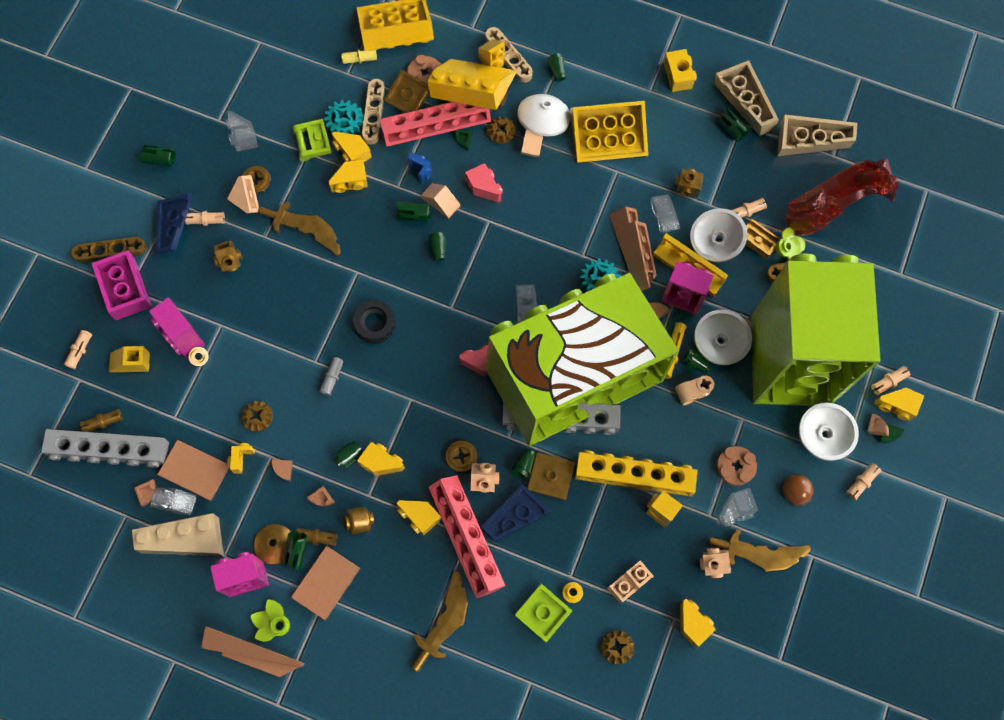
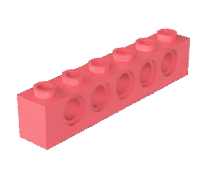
M450 102L380 119L386 147L491 122L490 109L457 102Z
M456 475L438 480L429 487V490L476 598L494 593L504 587L505 584L459 478Z

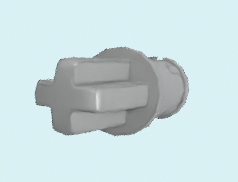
M337 357L332 359L327 373H324L325 378L319 390L320 393L331 396L335 382L339 380L338 375L343 365L342 359Z

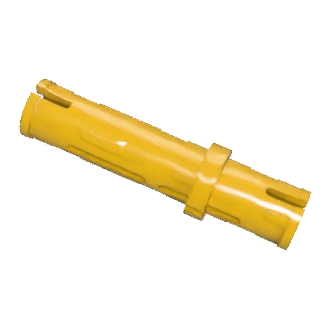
M676 322L671 339L679 350L687 326ZM677 356L665 377L667 379L672 377L674 365L678 362Z

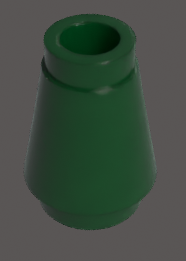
M560 53L549 56L547 64L557 82L565 80L564 57Z
M436 232L430 234L428 242L434 261L445 260L446 237H444V233Z
M689 349L682 360L685 366L705 374L712 367V364L697 350Z
M525 449L512 466V474L520 479H526L527 476H530L535 452Z

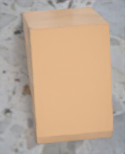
M239 176L227 199L246 213L259 212L252 176Z
M432 183L421 195L423 200L448 219L460 207V203L446 185Z

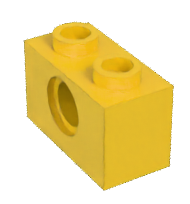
M687 49L666 52L663 63L671 91L692 89L697 77L696 72L692 70V58L690 55L688 56Z
M662 491L660 495L656 493L646 505L649 508L646 514L665 528L683 505L665 491Z

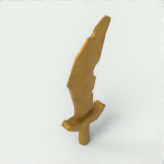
M289 202L281 205L278 212L264 207L259 208V214L274 219L273 223L276 233H280L281 225L294 229L298 228V231L305 235L313 234L315 241L332 251L336 256L340 255V246L336 243L337 237L332 227L318 215H299L287 212L291 207Z
M741 530L734 532L729 541L710 536L708 542L710 545L728 550L730 565L735 564L734 557L738 556L761 567L765 572L787 569L799 562V558L805 557L811 550L809 545L802 547H778L775 551L768 549L767 546L754 547L752 544L738 541Z
M457 571L453 572L452 581L445 599L447 610L439 615L436 622L437 627L432 629L425 641L420 639L418 634L414 636L418 646L423 649L411 667L417 672L429 655L434 658H446L445 653L437 651L438 648L458 627L464 625L468 602L465 588L461 586L463 581Z

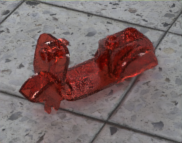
M883 158L876 162L865 160L856 163L793 200L787 206L788 214L785 216L787 227L794 230L796 235L816 233L827 227L831 220L840 216L843 213V208L871 194H879L890 202H895L897 199L895 191L898 189L899 181L895 176L891 175L889 160Z

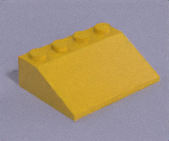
M398 0L356 7L365 51L394 48L399 45L408 46L412 43H426L434 40L432 22L426 0Z
M450 59L433 70L427 83L431 98L497 110L516 74V70Z
M645 101L570 108L577 162L648 156Z

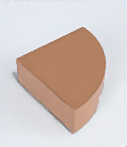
M649 303L659 319L670 311L667 306L661 303Z
M872 414L867 430L868 433L889 436V428L886 422L880 416Z
M272 460L275 473L283 480L291 481L293 462L290 460Z
M153 479L134 488L142 507L147 505L154 497L156 484Z
M324 486L307 497L311 503L317 506L325 507L335 503Z

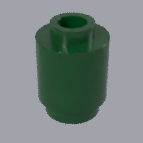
M355 441L352 443L348 442L334 453L336 458L333 460L340 469L342 467L347 469L360 458L363 451Z

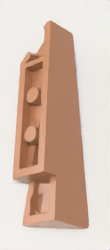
M625 206L611 213L610 219L629 273L640 290L644 291L651 287L650 281L655 279L657 275L646 223L638 221L637 209Z
M205 627L201 648L223 652L222 656L275 676L282 677L297 668L303 667L305 664L218 630Z

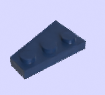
M185 194L157 202L156 253L164 254L176 251L193 199L192 195Z
M522 484L481 528L496 542L550 514L551 511Z

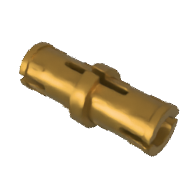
M116 409L103 415L100 413L95 418L80 422V426H83L81 428L82 432H90L99 428L104 429L107 425L123 421V417H120L122 415L121 411Z
M297 528L296 530L300 534L298 539L301 538L303 532L308 537L307 542H313V545L320 543L336 546L337 533L320 532V529L313 531Z

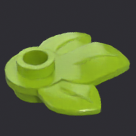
M792 227L782 231L781 239L775 245L776 253L779 256L787 257L789 261L792 256L798 255L805 249V241L799 236L795 237Z
M267 600L266 611L256 612L251 615L253 624L259 628L255 635V639L267 642L275 636H283L290 629V622L284 616L283 607L274 600ZM279 622H282L283 628L278 630L276 626Z

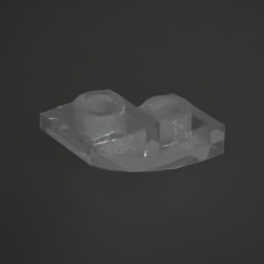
M669 194L651 197L654 216L657 215L660 233L680 229L676 211Z

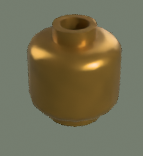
M366 507L347 510L346 515H343L345 530L349 531L352 535L370 531L371 524H374L373 513L369 512Z

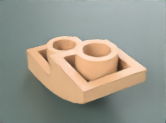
M526 129L521 154L539 158L543 136L534 134Z
M640 560L607 589L621 604L650 580L653 575Z

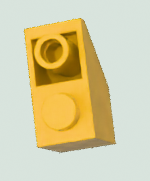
M492 39L478 48L479 60L484 65L501 68L505 62V43Z
M341 132L332 133L334 140L332 144L337 151L340 150L342 152V158L345 162L362 159L365 162L372 158L370 148L360 135Z
M363 159L345 162L329 181L332 192L342 193L346 190H361L368 187Z
M124 346L110 353L109 372H149L150 353L144 346Z
M903 388L881 396L874 402V405L884 412L896 414L901 420L910 421L917 416L924 395L908 388Z
M371 442L357 460L361 467L374 476L401 472L405 468L402 463L403 460L396 454L392 456L386 452L387 449L380 443L375 445Z
M403 500L397 502L399 507L397 509L398 513L404 519L406 517L409 518L412 522L410 526L417 534L421 532L425 535L442 520L441 516L428 502Z
M685 599L680 603V633L697 648L716 629L712 626L714 624L708 616H703L698 611L699 607L692 600L688 601Z

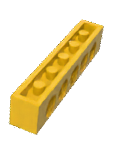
M585 450L583 453L579 452L575 479L657 492L665 491L670 494L692 497L696 491L697 470L692 469V466L689 465L676 467L669 462L656 464L649 459L636 461L633 457L629 456L615 458L613 454L595 455V452ZM599 463L602 466V470H594L592 464ZM619 466L621 473L615 474L611 467ZM634 468L638 469L641 472V476H633L631 470ZM651 472H658L660 474V479H653L651 476ZM671 475H677L680 478V482H673Z

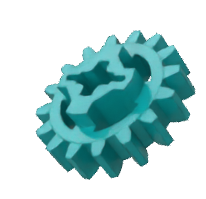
M341 100L340 104L335 101L334 107L328 106L329 111H325L326 117L324 121L327 130H330L331 134L333 132H341L354 135V131L360 132L359 126H363L362 120H364L361 108L357 107V103L351 105L350 100L347 103Z
M598 258L596 263L591 260L590 265L585 264L584 269H581V287L587 288L586 292L595 289L594 284L605 275L614 274L616 278L621 277L618 274L619 268L614 269V263L607 264V259L601 262V259Z

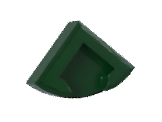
M462 129L455 130V139L458 145L465 150H469L473 132Z
M887 424L889 436L880 435L879 443H890L897 440L903 434L904 429Z

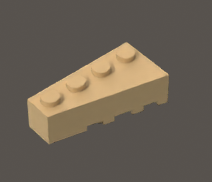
M749 60L716 73L714 82L716 87L759 136L776 130L779 119Z
M784 115L780 122L777 156L850 148L856 141L857 123Z
M214 513L132 530L134 550L140 553L224 557L219 517Z

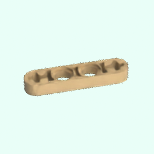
M489 28L486 31V42L492 39L503 41L505 46L508 47V50L505 51L504 64L509 69L516 70L515 77L520 82H529L532 79L533 73L531 66L498 28ZM512 58H517L519 62L517 64H512L509 60Z
M373 79L368 84L362 136L364 142L370 145L377 143L380 135V119H382L385 94L384 83L380 79ZM376 86H379V88L377 89V95H376V94H375V91H374V88H375ZM376 100L379 102V105L372 107L370 106L371 101ZM375 116L378 119L376 122L371 123L368 121V118ZM370 128L373 129L372 138H368Z

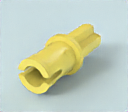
M358 49L356 52L342 53L341 58L344 64L354 62L361 64L364 61L377 60L376 49L369 51H360Z

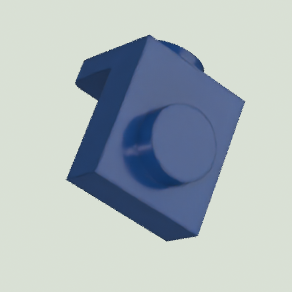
M411 152L408 157L409 167L419 171V182L423 184L425 179L428 180L432 174L431 162L426 160L424 156Z

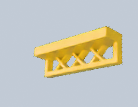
M667 233L653 252L654 257L673 270L678 261L687 262L694 268L709 271L714 276L707 293L713 297L728 277L725 272Z

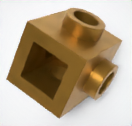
M682 169L681 174L676 176L674 184L677 186L676 193L685 197L692 196L697 198L701 190L704 173L696 172L693 169Z
M232 240L214 246L216 256H213L216 266L221 267L222 272H232L241 266L240 260L243 259L239 248L235 249Z

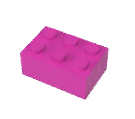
M129 250L92 263L108 313L115 321L152 307L136 260Z
M677 261L661 302L696 315L707 295L714 275L705 269L694 268L687 262Z
M169 297L149 311L153 316L150 320L178 355L183 354L187 359L191 349L205 345Z
M249 552L238 554L236 559L229 560L225 558L218 560L216 565L211 566L216 591L228 597L269 586L264 562L255 555L249 554Z

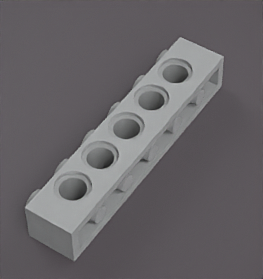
M503 401L502 427H506L507 430H518ZM579 403L580 407L578 410L583 409L587 411L589 417L585 419V422L575 423L564 430L566 433H576V430H583L585 434H595L596 431H603L605 435H614L620 429V405H587ZM601 416L605 422L599 424L595 421V417Z
M46 429L41 453L48 456V459L57 461L61 458H68L67 460L73 462H80V459H86L90 463L107 461L108 464L119 465L120 462H127V465L139 466V463L147 464L146 466L158 468L167 459L169 442L165 438ZM70 443L68 449L63 450L64 445ZM89 444V449L83 452V447ZM109 445V450L106 453H102L103 448ZM125 447H129L128 452L122 455V450ZM149 448L148 453L145 456H141L142 451Z

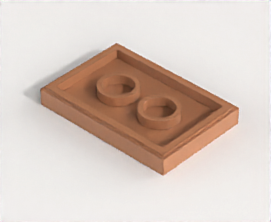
M177 440L157 475L211 501L229 468L227 463Z
M326 546L291 598L326 620L360 568Z

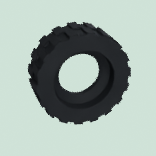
M368 300V302H363L361 306L356 308L357 310L353 314V326L361 340L369 344L383 343L394 333L396 326L394 313L385 302ZM373 313L381 315L384 320L383 326L375 331L369 330L365 326L366 317Z

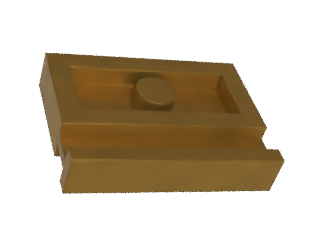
M751 219L746 225L747 240L745 245L767 260L775 250V245L780 238Z

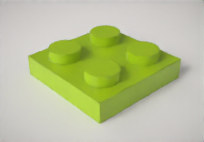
M541 584L515 616L546 643L570 615L572 610Z

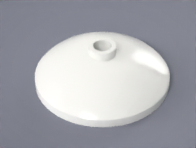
M536 94L525 98L520 103L517 112L522 126L540 136H555L563 133L568 128L571 120L568 107L558 98L547 94Z
M721 208L709 210L700 215L694 222L690 233L691 244L695 252L707 261L725 262L731 260L742 251L746 244V225L742 218L731 210ZM717 238L723 239L721 242L716 241Z
M715 310L707 313L700 319L695 329L694 340L698 351L705 359L718 365H731L742 360L749 352L752 345V332L748 323L737 313L729 310ZM718 339L723 340L724 343H718Z
M820 403L812 406L804 413L799 424V436L803 446L813 456L822 460L835 461L842 459L854 450L858 442L859 431L854 417L845 408L837 404ZM822 432L827 433L828 437H823Z

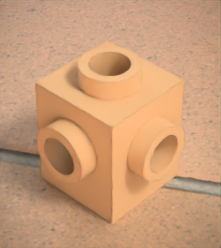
M472 463L471 491L494 492L495 484H499V472H496V464Z
M709 548L707 552L703 553V558H700L701 570H705L706 576L711 575V578L723 577V574L731 573L728 550Z

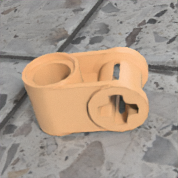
M701 376L677 385L675 390L684 406L709 395L714 388V381L709 376ZM701 384L707 385V389L705 387L701 388Z

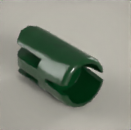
M727 108L726 112L728 115L722 112L720 114L722 119L717 117L715 120L738 142L742 140L741 135L745 137L748 134L749 128Z
M144 145L138 160L142 163L172 167L174 164L171 163H175L176 153L172 148Z
M399 201L396 203L397 220L429 222L430 204Z
M291 531L287 536L281 566H286L288 562V568L293 569L297 561L296 570L300 571L308 537L302 532L301 538L298 539L299 531Z

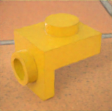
M239 443L238 446H232L231 456H228V468L234 474H242L243 454H255V449L250 444Z

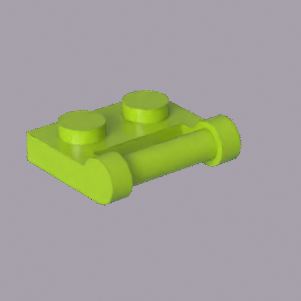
M323 119L292 127L300 151V161H308L310 158L332 153ZM308 131L311 150L306 149L303 132Z

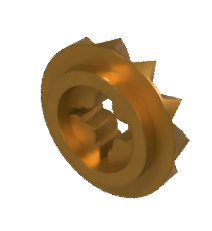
M500 116L492 119L487 127L489 138L496 143L509 142L513 139L516 131L513 121L508 120L507 117L501 118ZM498 126H500L501 128L505 127V132H498Z
M252 166L244 171L242 176H252L256 194L261 191L265 192V189L268 186L270 187L271 177L268 170L264 167ZM256 175L259 178L257 185L254 183Z
M254 401L247 404L245 409L242 410L241 420L244 426L251 431H262L272 422L273 412L270 406L263 401ZM252 411L261 412V422L256 418L252 419L254 417Z
M457 441L450 445L446 452V461L449 467L456 472H466L472 469V463L477 462L475 447L466 441ZM459 449H461L463 455H469L464 458V464H462L460 459H454L459 456Z
M623 631L608 633L603 638L601 644L603 656L613 664H623L630 660L634 653V642L630 635ZM615 638L619 644H626V646H624V648L621 649L620 654L617 650L609 649L615 646Z

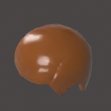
M791 475L784 481L782 487L785 499L789 500L794 506H805L811 501L813 496L812 483L803 475Z

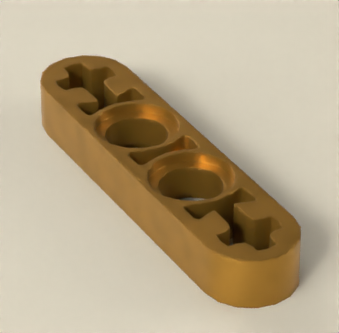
M130 237L78 244L73 247L71 254L77 262L88 263L118 254L114 252V248L117 245H123L121 252L129 250L133 256L143 255L147 250V245L140 237ZM137 243H139L141 246H138V249H135L134 247H136ZM103 247L105 249L102 255L95 254L98 248ZM83 250L84 253L82 254V257H79L78 254H80Z

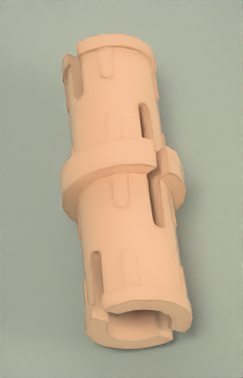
M760 198L751 203H743L741 207L731 211L738 214L741 218L745 216L750 217L752 213L766 209L767 205L766 203L763 204L765 202L764 198Z
M207 211L188 213L185 222L187 225L203 224L204 226H208V224H224L225 220L223 218H225L224 212L208 213Z
M85 330L80 331L75 343L70 347L71 351L64 362L65 366L76 369L82 354L84 355L86 352L85 348L92 337L91 333Z
M902 366L893 373L884 375V378L872 384L871 388L874 390L880 387L874 391L876 395H880L890 387H896L898 382L910 376V372L901 374L907 370L905 366Z
M871 463L862 475L856 477L855 483L846 491V494H851L849 497L857 500L860 494L871 486V482L881 472V469H876L878 466Z

